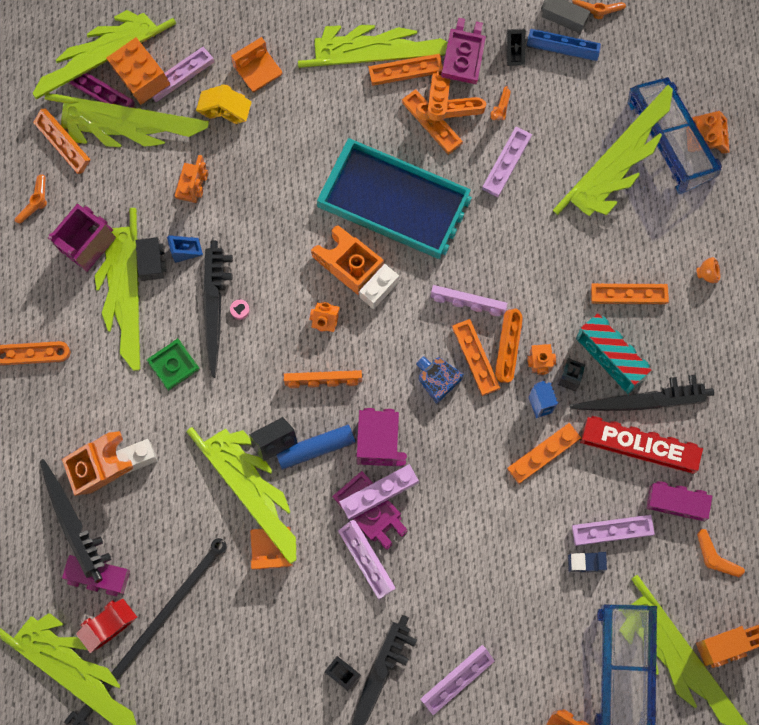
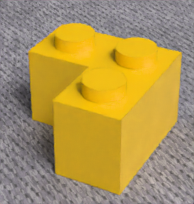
M223 84L201 91L196 111L209 119L222 116L228 121L238 124L247 121L252 101L245 98L243 94L232 90L230 86Z

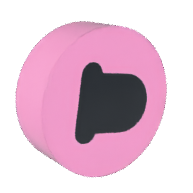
M236 300L231 304L230 312L235 319L242 320L249 315V306L244 300Z

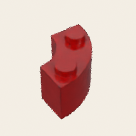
M124 599L117 602L112 600L104 607L105 610L92 620L88 618L80 625L82 628L76 635L90 653L111 641L138 618Z

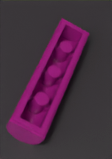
M88 73L68 82V84L99 102L134 108V100Z

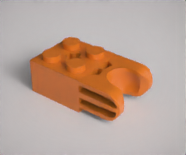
M337 225L332 229V238L338 243V246L328 250L320 245H316L311 249V254L319 264L359 295V291L384 265V260L356 237H352Z
M120 431L109 432L62 459L74 496L91 494L133 469L131 460L123 462L117 458V446L123 441Z
M759 625L745 630L743 626L697 642L696 646L704 665H711L712 668L729 663L728 658H730V661H734L748 656L746 652L759 647Z

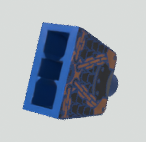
M423 356L416 363L423 371L420 373L418 380L436 404L463 380V373L439 357L431 363Z

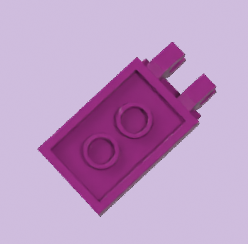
M458 17L456 29H450L441 77L477 85L486 36L481 35L483 23L476 21L473 33L463 31L465 19Z
M361 471L332 497L342 508L339 501L373 484V482ZM389 500L352 519L357 522L362 532L371 542L378 540L386 550L393 545L385 535L392 527L401 537L408 532L407 528L400 522L402 519L400 517L401 513Z

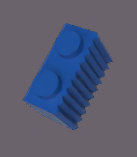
M545 381L534 384L529 395L536 418L552 414L558 404L555 397L556 394H554L553 387L551 386L552 383L550 382L545 383Z

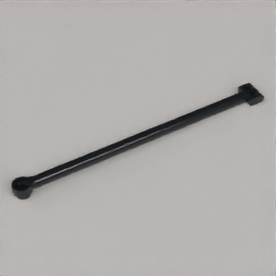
M217 538L213 540L211 550L111 672L117 681L218 555H222L227 551V544L225 541L222 542L223 539ZM222 542V548L216 549L215 545ZM106 682L102 683L108 692L113 687V685ZM85 704L78 714L72 711L64 723L68 725L74 719L75 721L72 725H89L85 720L93 712V709Z

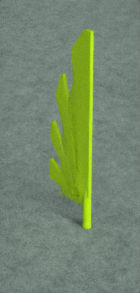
M125 10L114 17L115 21L125 23L120 26H98L87 33V37L101 36L93 42L66 49L56 59V63L69 59L72 60L65 67L41 77L32 93L34 98L39 99L107 62L106 57L135 37L142 43L176 25V21L174 18H171L156 26L145 13L136 15L129 10Z
M359 25L346 36L335 37L340 31L341 26H325L322 38L314 39L316 59L299 60L298 68L412 59L434 54L445 56L448 42L441 38L421 42L400 39L417 34L416 30L400 27L376 36H361L374 29L375 25Z
M669 85L662 90L552 210L558 215L570 201L588 216H591L594 211L604 215H608L618 202L604 200L611 192L632 187L640 173L622 178L631 166L654 153L662 137L660 133L645 144L652 127L670 111L673 89Z
M52 93L45 95V100L63 103L61 126L64 129H68L70 137L76 143H88L81 132L83 131L93 133L105 146L122 147L120 143L109 135H124L147 147L165 144V141L147 134L167 131L190 137L207 129L209 126V121Z
M129 208L130 227L112 228V233L116 239L105 251L106 260L95 274L96 289L99 291L107 276L109 291L102 310L107 330L111 332L115 313L121 328L120 354L133 371H139V294L135 242L137 240V209Z
M193 427L189 428L186 431L287 561L293 564L297 560L296 537L279 520L274 503L287 514H290L289 506L284 493L263 480L255 468L257 467L272 474L268 463L258 456L245 453L240 445H251L250 438L245 431L241 430L230 434L227 429H224L203 441Z
M636 575L631 578L643 596L623 610L627 620L620 631L627 641L632 645L635 632L637 631L644 640L645 663L658 675L656 655L668 668L676 694L691 706L697 708L689 688L707 700L720 723L725 725H748L640 577Z
M48 613L39 620L31 616L14 638L0 628V639L111 724L137 725L133 711L112 699L100 681L102 680L120 688L119 683L110 670L106 667L84 661L71 649L87 650L78 637H58L49 630L63 626V623L52 614Z

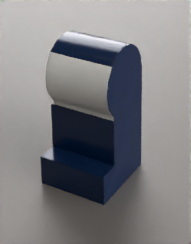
M606 552L568 555L569 572H605L607 570Z

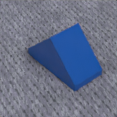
M170 235L167 237L175 263L203 255L199 238Z

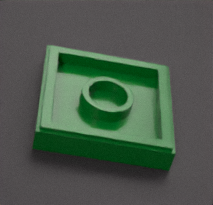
M178 338L146 359L168 391L200 370Z

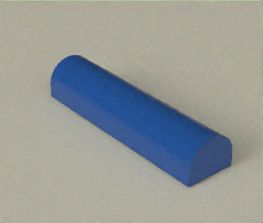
M530 29L526 46L597 61L601 44Z
M348 424L298 442V444L277 454V458L283 470L355 444V439Z

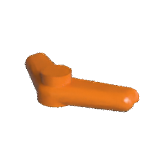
M581 0L572 1L573 4L589 10L595 19H602L606 14L626 8L624 2L605 5L603 3L591 4Z
M508 86L503 88L498 107L494 106L493 111H491L492 120H505L511 94Z
M43 174L37 176L34 194L29 199L30 203L15 218L16 223L24 222L37 209H43L47 205L45 200L46 177Z
M701 529L698 532L697 536L707 568L709 567V569L736 577H741L745 573L743 567L721 558L717 554L706 529Z

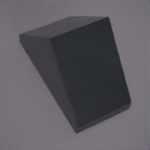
M525 28L507 29L505 50L507 66L525 65Z
M567 358L558 385L576 392L581 383L586 364Z
M338 656L324 671L348 693L361 678L360 673Z

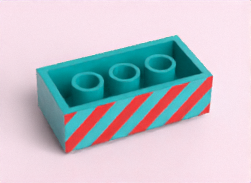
M597 313L580 328L575 339L627 394L639 386L652 371L649 363L636 354L637 352L632 345H627L621 333L617 330L614 331L604 316L601 317Z

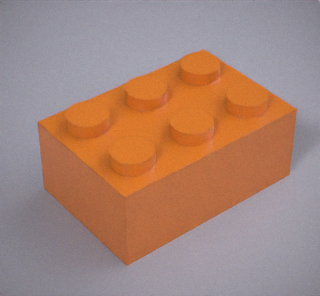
M137 37L106 57L113 70L140 105L170 85L164 71Z

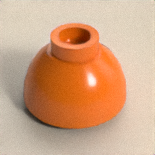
M714 257L706 259L697 268L698 278H703L709 283L719 282L720 268L718 261Z

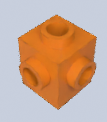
M317 302L315 309H311L309 320H313L311 328L319 331L334 332L338 322L340 307L326 302Z
M551 344L532 345L530 356H527L528 367H532V373H537L538 375H546L551 372L554 365H556V355L552 354Z

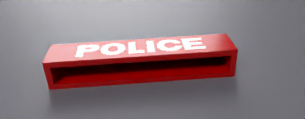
M597 416L587 417L580 440L581 444L695 474L699 470L703 448L698 447L695 443L687 442L685 444L679 442V439L674 437L663 438L655 432H641V429L637 427H623L621 423L615 421L608 423L602 421L603 419Z

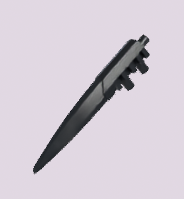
M212 240L210 248L205 249L204 324L208 360L213 378H216L220 344L222 294L219 290H224L223 281L233 280L232 273H223L225 271L223 263L233 262V255H225L224 250L218 248V241Z
M696 374L688 375L689 385L678 386L677 377H670V387L661 388V392L650 391L572 404L569 407L578 410L630 411L704 403L707 396H714V389H705V384L703 383L697 384Z
M42 459L40 464L45 484L62 530L86 578L93 577L95 583H99L103 580L101 573L105 569L104 563L111 561V556L109 553L101 556L98 555L96 546L103 544L101 536L90 539L88 530L81 532L83 529L81 521L78 519L57 478L45 460Z
M402 615L398 623H391L364 685L351 725H366L389 676L388 669L394 670L397 662L405 666L407 665L409 658L400 655L404 644L415 647L417 639L409 636L411 629L406 627L409 617Z

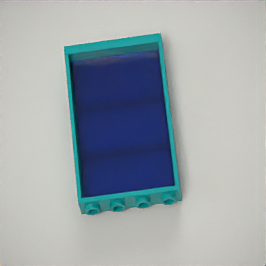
M348 138L317 199V207L440 260L442 255L446 256L450 247L448 245L449 239H454L457 232L455 228L457 222L461 224L465 215L463 210L465 207H469L472 197H470L471 189Z

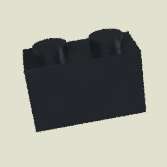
M158 237L135 240L138 274L141 281L164 279L163 272H167L166 262L162 261V255L165 254L164 243H160Z
M284 417L249 434L253 450L263 461L298 444L294 428Z

